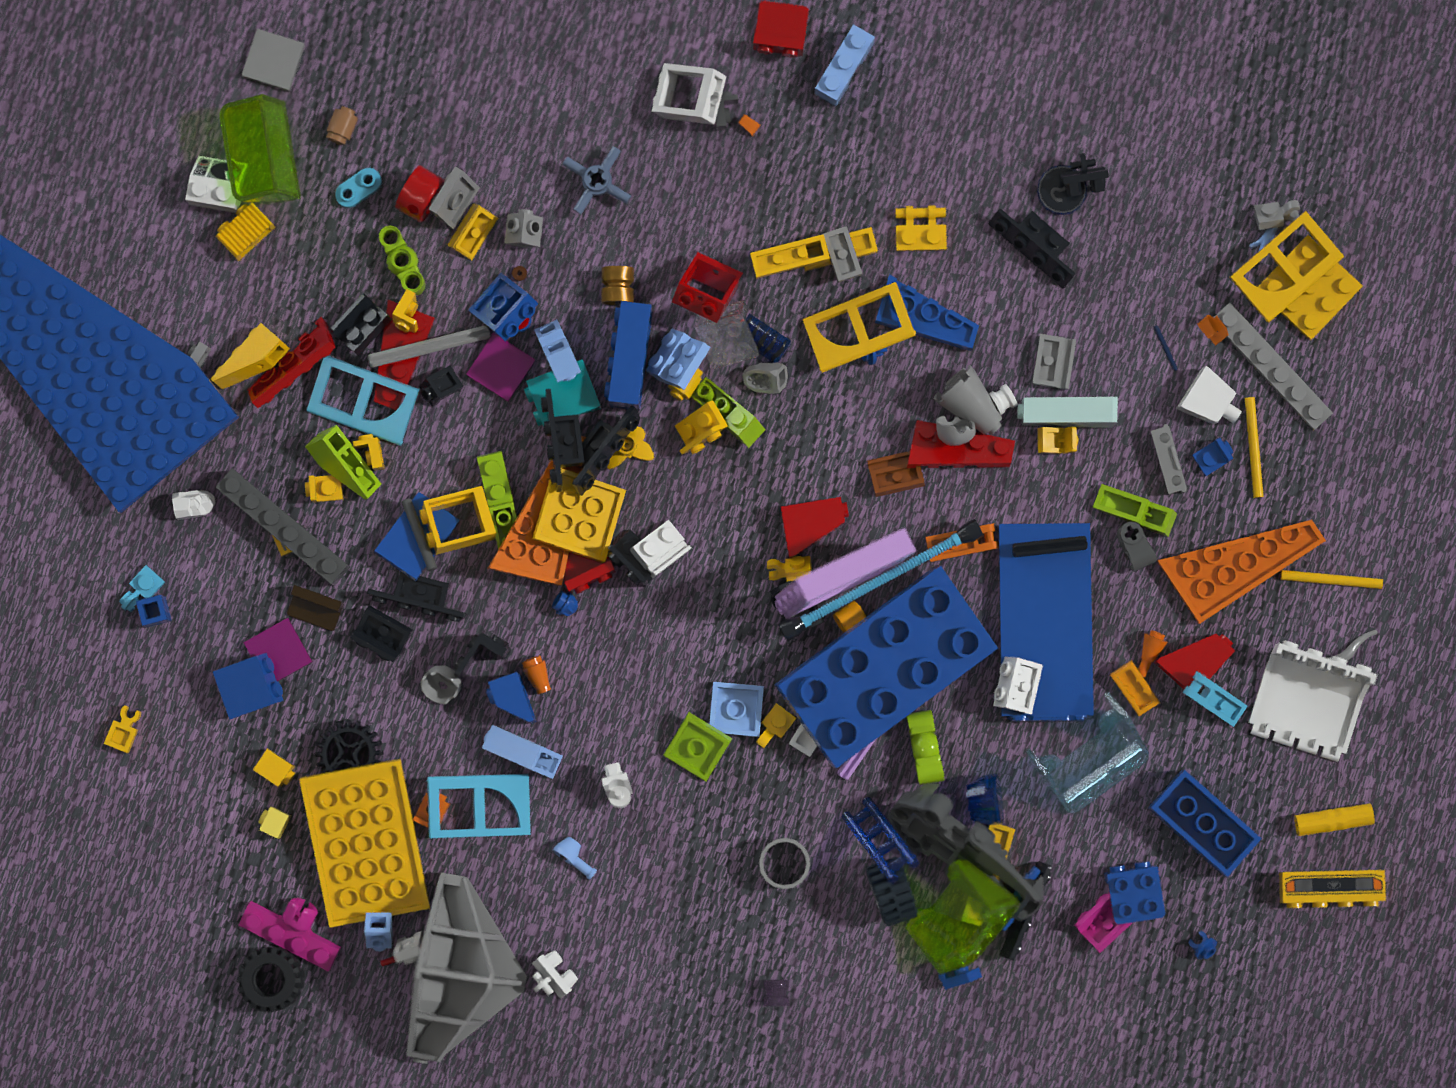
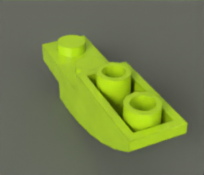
M502 451L477 456L489 511L496 531L495 538L498 549L517 519Z

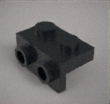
M369 605L350 638L358 646L368 648L377 653L381 659L394 662L404 650L413 629Z

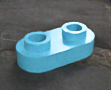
M373 168L362 169L338 186L335 193L336 200L342 207H355L379 190L382 184L380 174ZM367 176H371L373 181L370 184H365L364 179ZM352 191L350 198H344V192Z

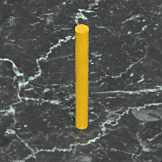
M1255 397L1245 398L1253 498H1263Z
M1281 570L1280 580L1382 589L1383 579Z

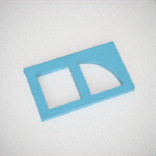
M327 356L323 358L307 412L366 434H373L374 437L401 446L420 389ZM332 367L364 378L353 414L321 403ZM374 383L406 394L402 404L392 415L380 420H367L363 418Z
M528 774L436 776L427 778L429 838L531 835ZM473 788L474 829L440 830L439 789ZM484 788L496 790L510 801L515 809L519 828L485 829Z

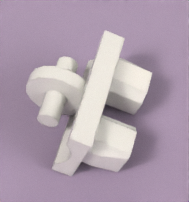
M619 763L604 766L606 778H602V783L608 800L616 808L626 807L630 803L631 794H633L627 773H622Z
M555 950L545 956L542 954L532 963L538 971L532 976L538 983L533 990L537 993L540 989H543L548 996L555 992L562 999L572 990L571 987L578 978L570 969L561 976L559 975L555 967L563 960Z

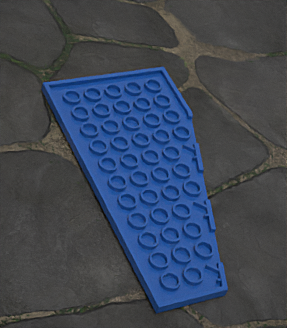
M0 235V359L118 512L122 513L237 420L239 416L194 359Z

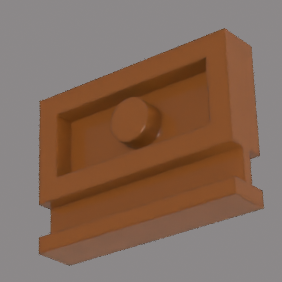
M910 451L867 461L875 497L925 486L921 466L907 468Z

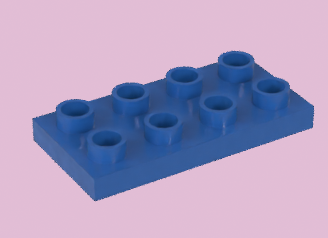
M936 565L774 685L830 765L838 768L997 650L998 647L944 569Z

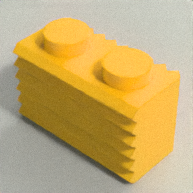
M253 202L249 206L247 204L241 206L236 212L237 216L231 222H224L217 230L219 232L216 235L217 239L238 261L275 228L273 223Z

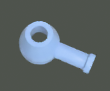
M568 836L559 842L552 851L558 857H560V854L567 859L565 862L573 865L590 880L597 869L592 868L578 857L581 845Z

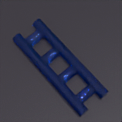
M866 797L862 801L865 806L864 809L854 816L849 811L844 812L842 819L890 883H895L898 880L896 871L906 864L911 868H916L919 865V861L871 797ZM872 815L877 824L864 832L859 824ZM884 831L889 840L876 848L871 840ZM896 847L901 856L888 864L883 856Z

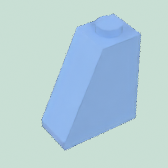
M494 725L486 733L482 746L487 751L552 779L563 757L556 752Z

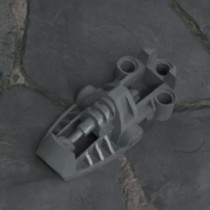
M926 783L913 792L903 793L887 818L896 834L902 840L903 846L908 851L915 854L922 852L928 857L934 854L947 864L945 866V874L949 880L979 901L1014 919L1022 921L1035 913L1043 905V877L1040 876L1038 880L1024 879L1005 858L1009 852L1002 850L1000 843L994 842L995 834L978 821L970 830L949 814L953 807L950 799L939 793L933 795L940 784ZM994 875L1020 893L1023 899L1020 904Z

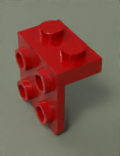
M760 2L753 50H758L762 54L781 53L783 56L791 58L803 56L809 13L806 6L778 2Z
M569 552L563 579L570 593L575 591L577 595L590 589L589 584L598 581L601 584L613 578L612 574L616 571L608 554L606 561L601 563Z

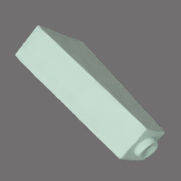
M1118 397L1023 398L1022 404L1017 406V419H1022V425L1113 428L1117 423Z

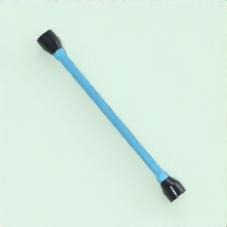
M973 519L963 524L949 539L938 543L932 549H927L923 553L918 554V556H915V558L912 557L909 561L907 560L898 565V567L896 566L895 569L892 568V570L890 569L886 573L881 574L878 578L875 577L872 581L864 583L858 589L855 588V590L847 592L841 598L838 597L835 601L833 600L829 604L821 606V609L818 608L815 612L812 611V613L810 612L800 617L789 618L779 623L778 627L788 642L798 637L806 627L811 625L812 621L815 622L818 618L820 619L824 615L826 616L830 612L835 611L838 607L841 608L844 604L852 602L858 596L861 597V595L869 593L875 587L878 588V586L889 582L892 578L895 579V576L898 577V575L906 573L912 567L915 568L918 564L921 565V563L932 559V557L941 554V552L943 553L952 548V546L957 547L960 544L972 543L984 536L977 521Z

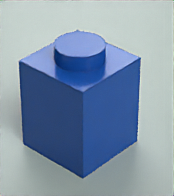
M158 595L136 601L142 626L148 628L172 621L165 596Z

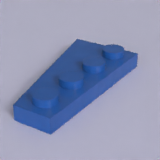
M889 274L886 286L894 282L897 283L917 336L972 351L979 328L978 324L953 310L946 309L939 305V302L925 297L913 287L904 285L897 281V278ZM889 295L882 298L875 323L897 329L902 326Z

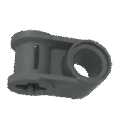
M1127 522L1118 528V541L1124 551L1126 560H1130V568L1133 572L1157 562L1155 552L1139 524ZM1127 528L1129 530L1134 529L1133 540L1130 537H1125L1124 534L1127 532Z

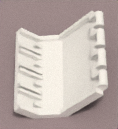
M1284 640L1283 644H1275L1266 664L1248 723L1253 724L1250 734L1268 739L1272 730L1275 731L1272 738L1274 742L1292 747L1295 738L1299 740L1296 749L1316 755L1319 746H1321L1323 749L1320 757L1338 762L1341 753H1347L1362 701L1369 686L1375 684L1377 674L1371 673L1372 668L1357 664L1356 667L1346 665L1347 660L1332 656V659L1322 657L1323 653L1318 650L1308 648L1306 652L1297 649L1298 644Z

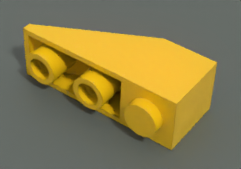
M260 323L251 330L247 339L234 349L229 359L217 368L211 380L221 389L235 385L273 368L290 348Z

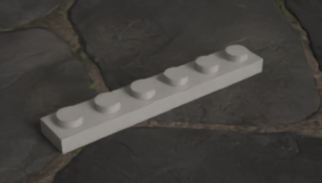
M1231 303L1214 316H1218L1226 326L1229 341L1313 431L1333 414Z

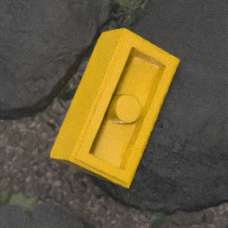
M473 203L447 246L473 260L498 218L480 205Z

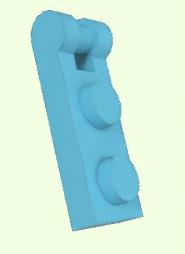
M1196 671L1193 676V682L1189 687L1186 686L1183 693L1234 727L1248 706ZM1202 685L1206 686L1202 693L1198 694Z

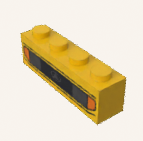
M1385 870L1279 872L1280 903H1286L1287 908H1302V903H1312V907H1328L1327 902H1338V907H1353V902L1363 901V906H1379V901H1386Z

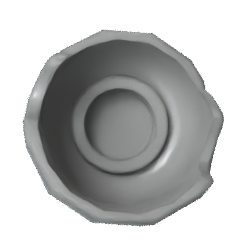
M940 416L936 419L938 437L946 445L959 446L965 444L976 434L973 421L960 419L958 416H955L951 422H948L945 416Z
M446 665L433 666L421 679V690L431 701L447 704L459 694L462 686L461 679L454 676L455 671ZM440 681L444 682L448 688L441 689L438 683Z

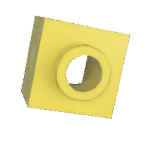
M270 807L269 811L265 809L258 822L261 824L259 830L277 839H281L291 815L275 807Z

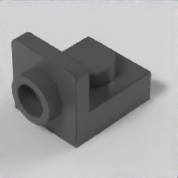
M722 92L715 120L716 131L726 130V123H731L729 108H724V105L738 104V94L732 95V92Z

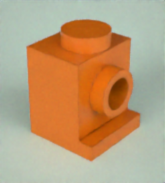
M426 793L413 821L429 828L428 793ZM439 793L440 825L450 806V803L446 802L447 796Z

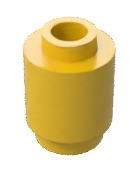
M698 368L685 390L668 385L671 389L670 394L680 401L683 399L689 400L701 382L703 372Z

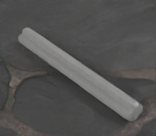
M485 325L368 355V361L371 367H377L490 338V331Z

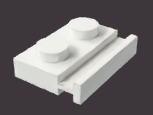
M668 520L634 545L630 552L644 569L651 573V577L654 578L686 554L692 547L684 542L683 536Z

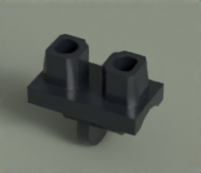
M1081 153L1078 154V161L1070 162L1071 170H1080L1060 173V181L1065 185L1068 196L1081 195V182L1089 181L1092 193L1105 191V178H1109L1108 170L1104 166L1087 169V167L1096 166L1095 159L1086 160L1085 154Z

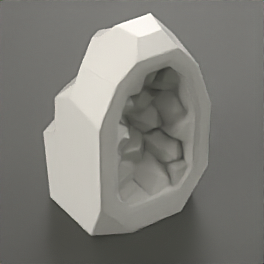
M195 490L172 494L174 514L178 520L205 516L212 511L216 504L214 495L208 491Z

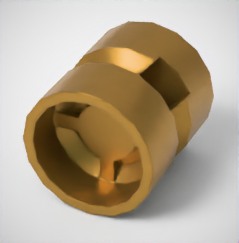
M602 267V283L606 285L601 290L602 304L615 305V301L634 302V289L630 287V284L634 282L633 267Z

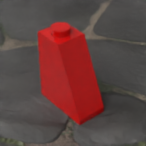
M841 497L782 506L781 514L789 558L799 555L845 524V517H849L847 502L842 503Z
M1214 634L1160 657L1154 663L1182 689H1185L1186 686L1189 687L1193 682V676L1196 671L1210 679L1235 650L1231 647L1233 643L1225 635L1221 634L1218 636Z

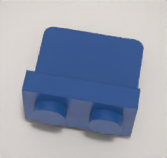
M1150 861L1135 863V868L1125 869V865L1109 867L1110 872L1104 873L1105 882L1109 886L1115 923L1126 924L1164 917L1165 908L1158 866L1150 865Z

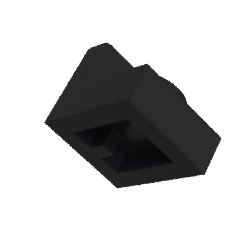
M451 366L427 377L420 385L422 397L432 407L436 406L442 399L463 388V384Z

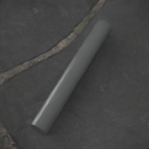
M411 498L403 500V508L428 572L436 570V562Z

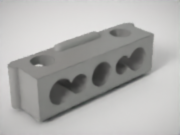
M1164 424L1162 428L1152 430L1151 434L1169 495L1178 492L1186 493L1187 487L1171 430L1167 424Z

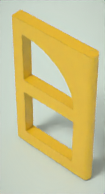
M1304 211L1229 278L1262 315L1265 321L1269 323L1343 259L1344 255L1307 211ZM1301 225L1305 227L1327 253L1321 261L1303 276L1277 247ZM1269 254L1292 281L1293 285L1281 291H1268L1256 287L1244 275Z
M896 282L803 319L820 367L819 370L822 373L916 336V331L912 326ZM890 295L902 327L869 340L858 308ZM848 312L859 344L853 346L834 344L819 332L816 324Z

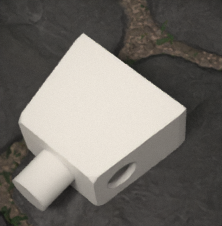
M1207 366L1201 368L1177 406L1178 410L1213 425L1218 423L1221 417L1234 424L1242 412L1230 404L1236 392Z

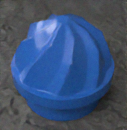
M560 591L552 603V608L556 610L558 615L570 616L577 611L578 602L573 594Z

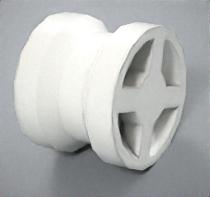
M1006 384L1001 386L999 391L989 393L1000 415L1005 413L1007 408H1014L1018 405L1012 391Z

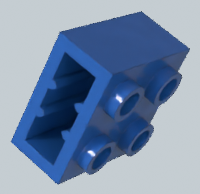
M267 653L213 671L229 720L284 701L282 687L276 681L273 672L274 664Z

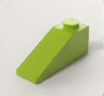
M337 425L319 432L305 446L321 468L363 499H368L381 485V482Z

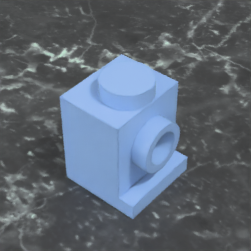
M366 912L364 931L366 948H373L379 952L384 951L386 948H392V913ZM372 923H386L385 928H372Z

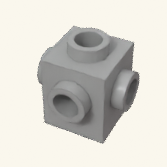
M519 209L518 213L508 214L504 244L520 248L540 247L543 217L535 216L533 211Z

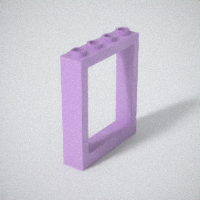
M901 529L796 579L775 596V605L781 615L784 614L785 618L788 619L894 568L916 552L906 529Z

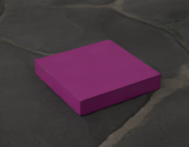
M493 333L466 375L509 402L536 359Z
M289 618L243 642L251 657L267 653L274 664L273 672L276 681L286 678L313 662Z

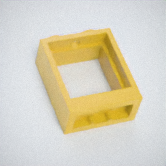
M482 486L423 501L422 510H419L422 524H427L429 533L426 534L428 545L430 548L435 549L436 555L495 540L496 531ZM473 501L482 533L441 543L432 512Z

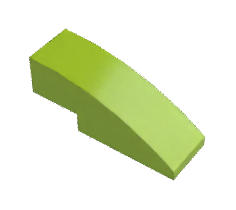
M1101 484L1093 505L1094 509L1127 522H1136L1142 528L1169 537L1177 516L1173 509Z

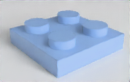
M713 682L710 725L724 734L759 737L764 686Z

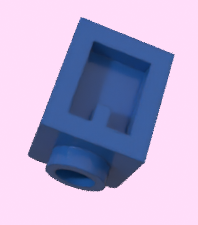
M1219 437L1193 454L1192 457L1206 477L1233 459L1231 454L1234 452L1230 444L1226 440L1222 441Z
M953 960L937 965L938 976L945 990L982 977L979 967L969 970L968 966L956 969Z

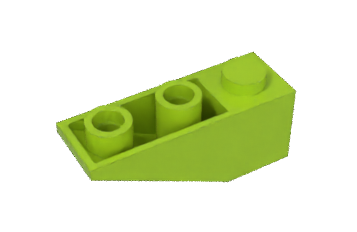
M707 377L698 385L691 396L701 406L713 400L728 425L726 429L748 448L765 431V428L755 416Z

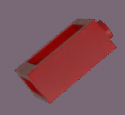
M697 252L678 283L672 303L718 323L734 296L743 273ZM692 279H695L725 293L722 300H719L689 286Z

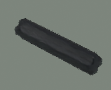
M1086 536L1022 542L1012 545V553L1014 557L1080 551L1086 550L1088 544Z

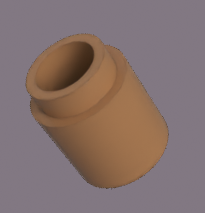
M341 106L340 110L335 109L326 130L328 133L326 138L336 144L345 146L346 141H350L358 118L354 116L355 111Z

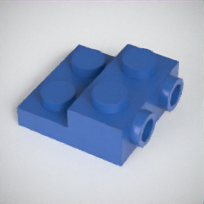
M500 273L468 311L506 341L509 337H514L518 333L520 324L526 318L534 315L535 307L539 303L525 290Z

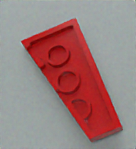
M322 317L315 322L317 327L310 334L305 332L299 338L301 343L293 351H288L280 359L276 368L273 367L267 370L248 389L251 402L257 408L269 403L282 389L288 388L301 374L307 373L321 358L330 355L335 348V344L328 324Z

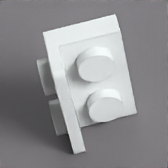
M1005 657L1000 666V678L998 687L994 692L995 700L993 705L1032 715L1043 665L1021 658Z

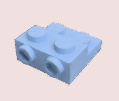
M671 329L663 337L662 345L657 353L649 359L646 372L660 382L685 390L711 347L702 341L689 337L684 332Z

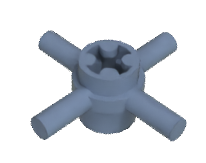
M613 146L601 165L585 168L569 157L563 162V166L582 177L585 191L573 208L578 214L581 215L593 195L601 196L609 193L625 204L629 202L631 195L612 184V176L609 172L621 153L618 148ZM594 174H599L603 180H606L603 184L596 183L595 186L590 184Z

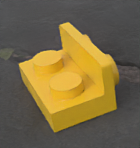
M713 400L707 402L675 425L686 445L679 450L682 455L690 451L692 455L705 448L704 443L706 441L711 443L722 436L720 432L728 427Z

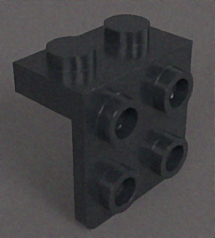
M482 632L479 636L475 634L467 646L470 648L465 657L461 655L453 667L456 670L454 676L463 679L484 646L506 659L511 652L506 648L509 643L495 634L492 638Z

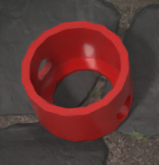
M421 165L417 166L403 186L396 201L395 209L417 222L425 221L431 213L429 210L431 201L443 187L445 179Z

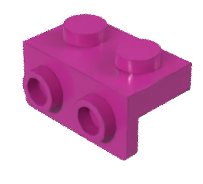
M1109 892L1100 896L1096 901V905L1090 911H1085L1078 917L1075 927L1101 953L1132 923H1115Z

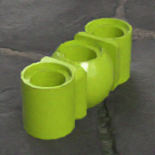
M394 226L384 227L379 233V240L387 255L386 263L388 269L398 277L405 291L408 289L416 293V296L420 295L424 291L426 284L418 268L416 252L407 246L398 228ZM394 233L398 235V239L394 244L385 243V238L388 234ZM402 255L409 257L407 265L403 267L396 265L398 257ZM411 278L420 279V284L415 289L407 287V282Z
M932 710L910 713L906 716L909 724V735L919 785L945 781L937 736L935 735L936 730Z

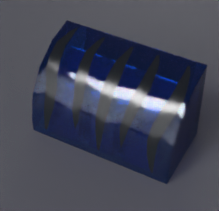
M750 313L736 335V339L772 363H779L791 346V340Z

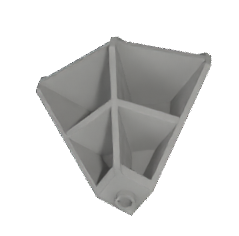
M440 873L414 977L406 1055L413 1057L412 1061L425 1064L428 1063V1060L441 1062L449 1051L523 993L525 989L527 975L468 877Z

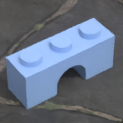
M853 24L815 87V94L837 106L849 86V82L856 69L862 64L873 46L875 37Z
M558 320L534 329L557 382L562 380L569 381L581 372Z

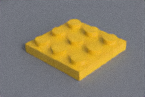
M1307 235L1292 250L1287 259L1303 276L1321 261L1327 253L1315 240ZM1337 263L1285 308L1281 314L1311 341L1363 285ZM1277 266L1258 288L1268 291H1281L1289 288L1293 283L1281 268Z
M561 468L562 491L557 492L556 484L551 485L549 480L532 539L603 563L606 561L609 551L608 547L611 544L626 490L595 480L593 486L581 496L576 493L572 485L579 474Z

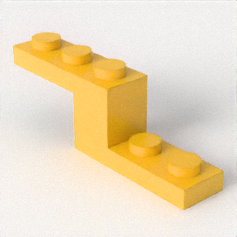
M872 227L849 233L857 258L878 253ZM824 234L750 253L756 279L801 267L808 271L832 265Z

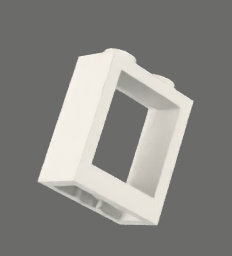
M664 63L659 76L656 96L653 99L652 112L666 119L714 125L726 76L712 68ZM678 75L703 78L695 110L670 107Z

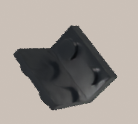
M629 530L614 546L611 544L608 547L610 552L608 556L618 568L624 566L628 570L626 574L635 585L638 586L641 583L645 587L653 578L651 573L647 569L645 570L630 552V549L640 542L641 539Z

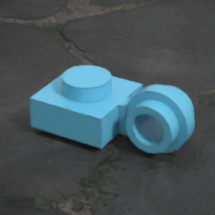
M145 565L129 583L136 591L134 593L128 591L120 599L121 608L132 612L135 609L134 606L137 605L136 601H139L138 597L140 595L145 599L153 597L165 584V581Z

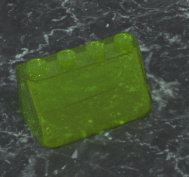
M260 94L225 104L220 110V123L234 198L242 202H289L301 199L285 101Z

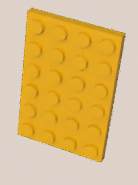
M401 759L300 777L299 780L329 928L365 921L366 912L392 913V916L430 909Z

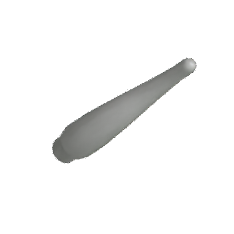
M1373 630L1359 636L1343 652L1335 655V657L1347 661L1350 660L1359 646L1367 638L1376 635L1378 631Z

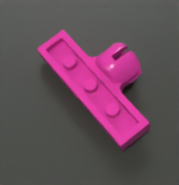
M293 898L288 903L283 915H278L253 901L248 903L239 926L328 972L330 971L341 947L315 934L311 930V926L318 913L317 908L311 902L301 912L305 899Z

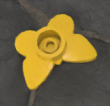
M637 427L628 434L622 448L616 451L610 458L607 466L608 469L616 468L627 457H634L644 461L654 459L650 445L643 441L645 438L643 428Z

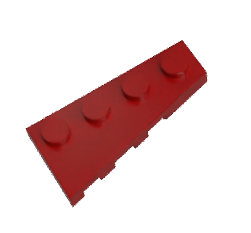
M388 300L386 313L392 320L384 328L381 351L427 340L435 318L416 311L411 318L417 321V332H403L393 323L392 313L398 303ZM420 356L381 365L378 368V374L409 385ZM376 383L374 402L397 410L405 393Z
M916 420L907 468H916V466H928V468L953 466V468H964V466L976 465L978 468L1010 467L1015 440L987 434L983 435L976 432L969 442L959 446H950L939 439L935 423Z

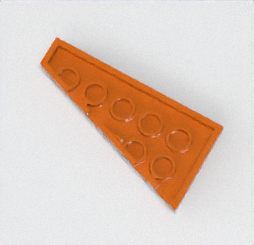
M581 436L582 443L586 439L584 436ZM550 460L487 569L562 586L569 551L532 539L549 484L550 469H553V460ZM579 466L563 468L578 474L582 471V468Z
M1308 520L1157 560V563L1197 623L1200 624L1326 540L1313 520Z

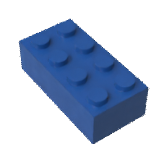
M621 301L620 308H615L614 322L618 328L617 333L612 332L611 338L612 351L615 352L614 357H609L607 372L611 376V382H606L604 392L605 400L609 402L610 407L629 409L630 406H633L640 411L653 313L650 304Z
M1181 770L1148 807L1152 813L1223 877H1228L1262 839L1186 770Z

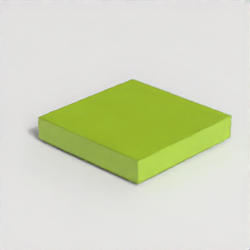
M689 712L663 756L706 782L733 738Z

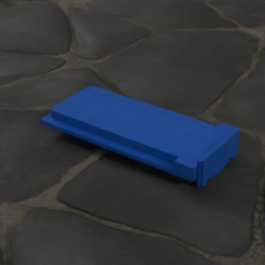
M1090 523L999 524L1001 664L1005 657H1016L1043 665L1032 715L1001 708V717H1007V720H1010V722H1083L1087 716L1094 715ZM1086 536L1088 544L1086 550L1025 557H1014L1012 553V545L1022 542Z

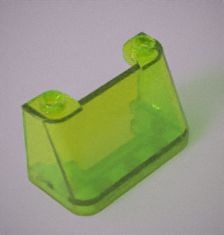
M957 860L949 866L948 869L950 871L947 876L952 882L931 908L917 909V917L912 918L905 926L939 975L969 966L975 962L1021 906L1013 894L967 860Z

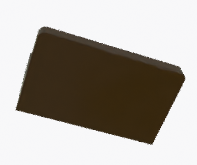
M294 585L291 592L293 598L287 615L334 631L344 603Z

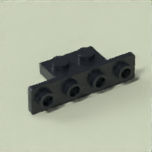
M999 209L989 221V226L1062 289L1075 276V272L1058 258L1070 243L1033 211L1020 224L1002 209Z
M546 389L545 397H541L542 413L547 412L548 421H544L545 437L550 436L551 445H547L548 461L553 460L554 469H550L551 485L556 484V491L561 492L563 486L561 468L584 466L579 416L577 414L554 417L551 389Z
M630 406L615 427L599 420L583 441L584 466H579L582 468V471L572 483L577 494L582 496L586 490L593 486L595 478L600 471L606 469L613 454L622 448L628 434L637 428L640 416L635 407Z
M400 571L394 595L372 589L367 590V594L371 595L372 601L386 604L387 600L397 602L396 607L411 610L412 606L421 608L420 613L435 616L436 612L446 614L445 619L460 622L461 618L467 619L468 616L467 613L444 608L450 586L446 582L419 576L415 582Z
M1038 861L1035 867L1041 871V874L1035 880L1042 876L1044 888L1050 880L1052 866ZM1004 882V887L1013 896L1015 889ZM993 909L988 923L1002 928L1008 916ZM1032 915L1022 921L1013 920L1006 930L1009 932L1000 951V956L1014 961L1021 951V942L1025 932L1031 926Z

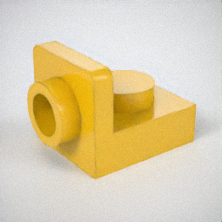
M406 289L392 313L393 323L403 332L411 331L416 333L418 330L417 321L411 317L415 314L418 303L416 301V293Z
M373 434L359 436L358 441H353L355 449L369 447V450L365 451L368 466L372 465L374 471L385 469L380 439L378 437L373 438Z
M311 475L309 476V482H305L306 497H310L313 503L343 500L342 482L332 475L317 477Z

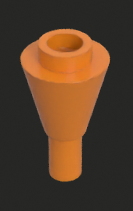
M1151 630L1150 634L1144 633L1142 660L1138 668L1143 677H1146L1151 663L1155 661L1168 643L1164 640V634Z

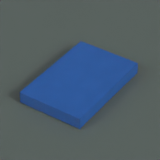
M418 492L413 498L412 503L426 536L429 533L427 524H422L419 510H422L423 501L429 500V498ZM445 509L433 511L432 514L440 541L444 543L460 520ZM404 511L375 549L374 553L416 582L425 570L426 565ZM430 548L434 557L436 555L435 549Z

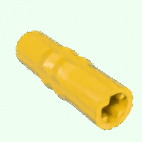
M1371 803L1294 815L1298 836L1345 830L1375 823Z

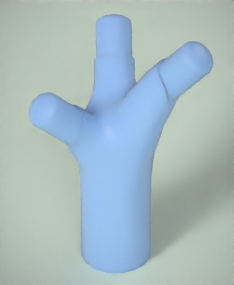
M1278 227L1266 229L1260 239L1250 244V248L1260 246V251L1273 239Z

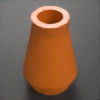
M541 655L522 662V671L536 690L537 695L549 691L551 687L546 662L542 660Z

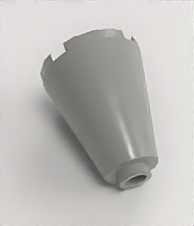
M968 365L967 370L963 368L945 383L947 386L942 395L938 391L933 398L937 404L960 419L973 421L976 430L983 435L988 432L992 435L1002 425L1000 423L1002 416L971 365Z

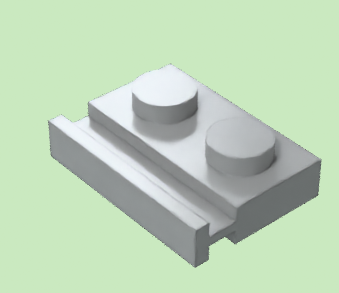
M1045 334L1039 335L1032 380L1033 385L1064 390L1069 389L1076 339Z

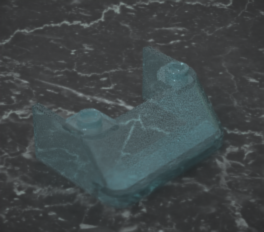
M1109 692L1104 694L1112 709L1105 712L1099 720L1098 726L1101 732L1066 758L1060 760L1058 756L1052 754L1044 756L1039 760L1030 748L1025 751L1041 778L1068 813H1075L1084 808L1142 766L1149 757V751L1130 716Z

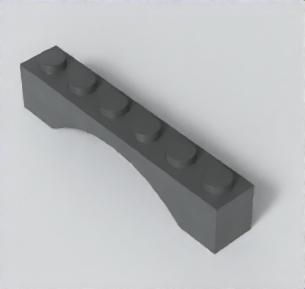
M233 468L216 486L226 497L333 586L350 569L346 562Z

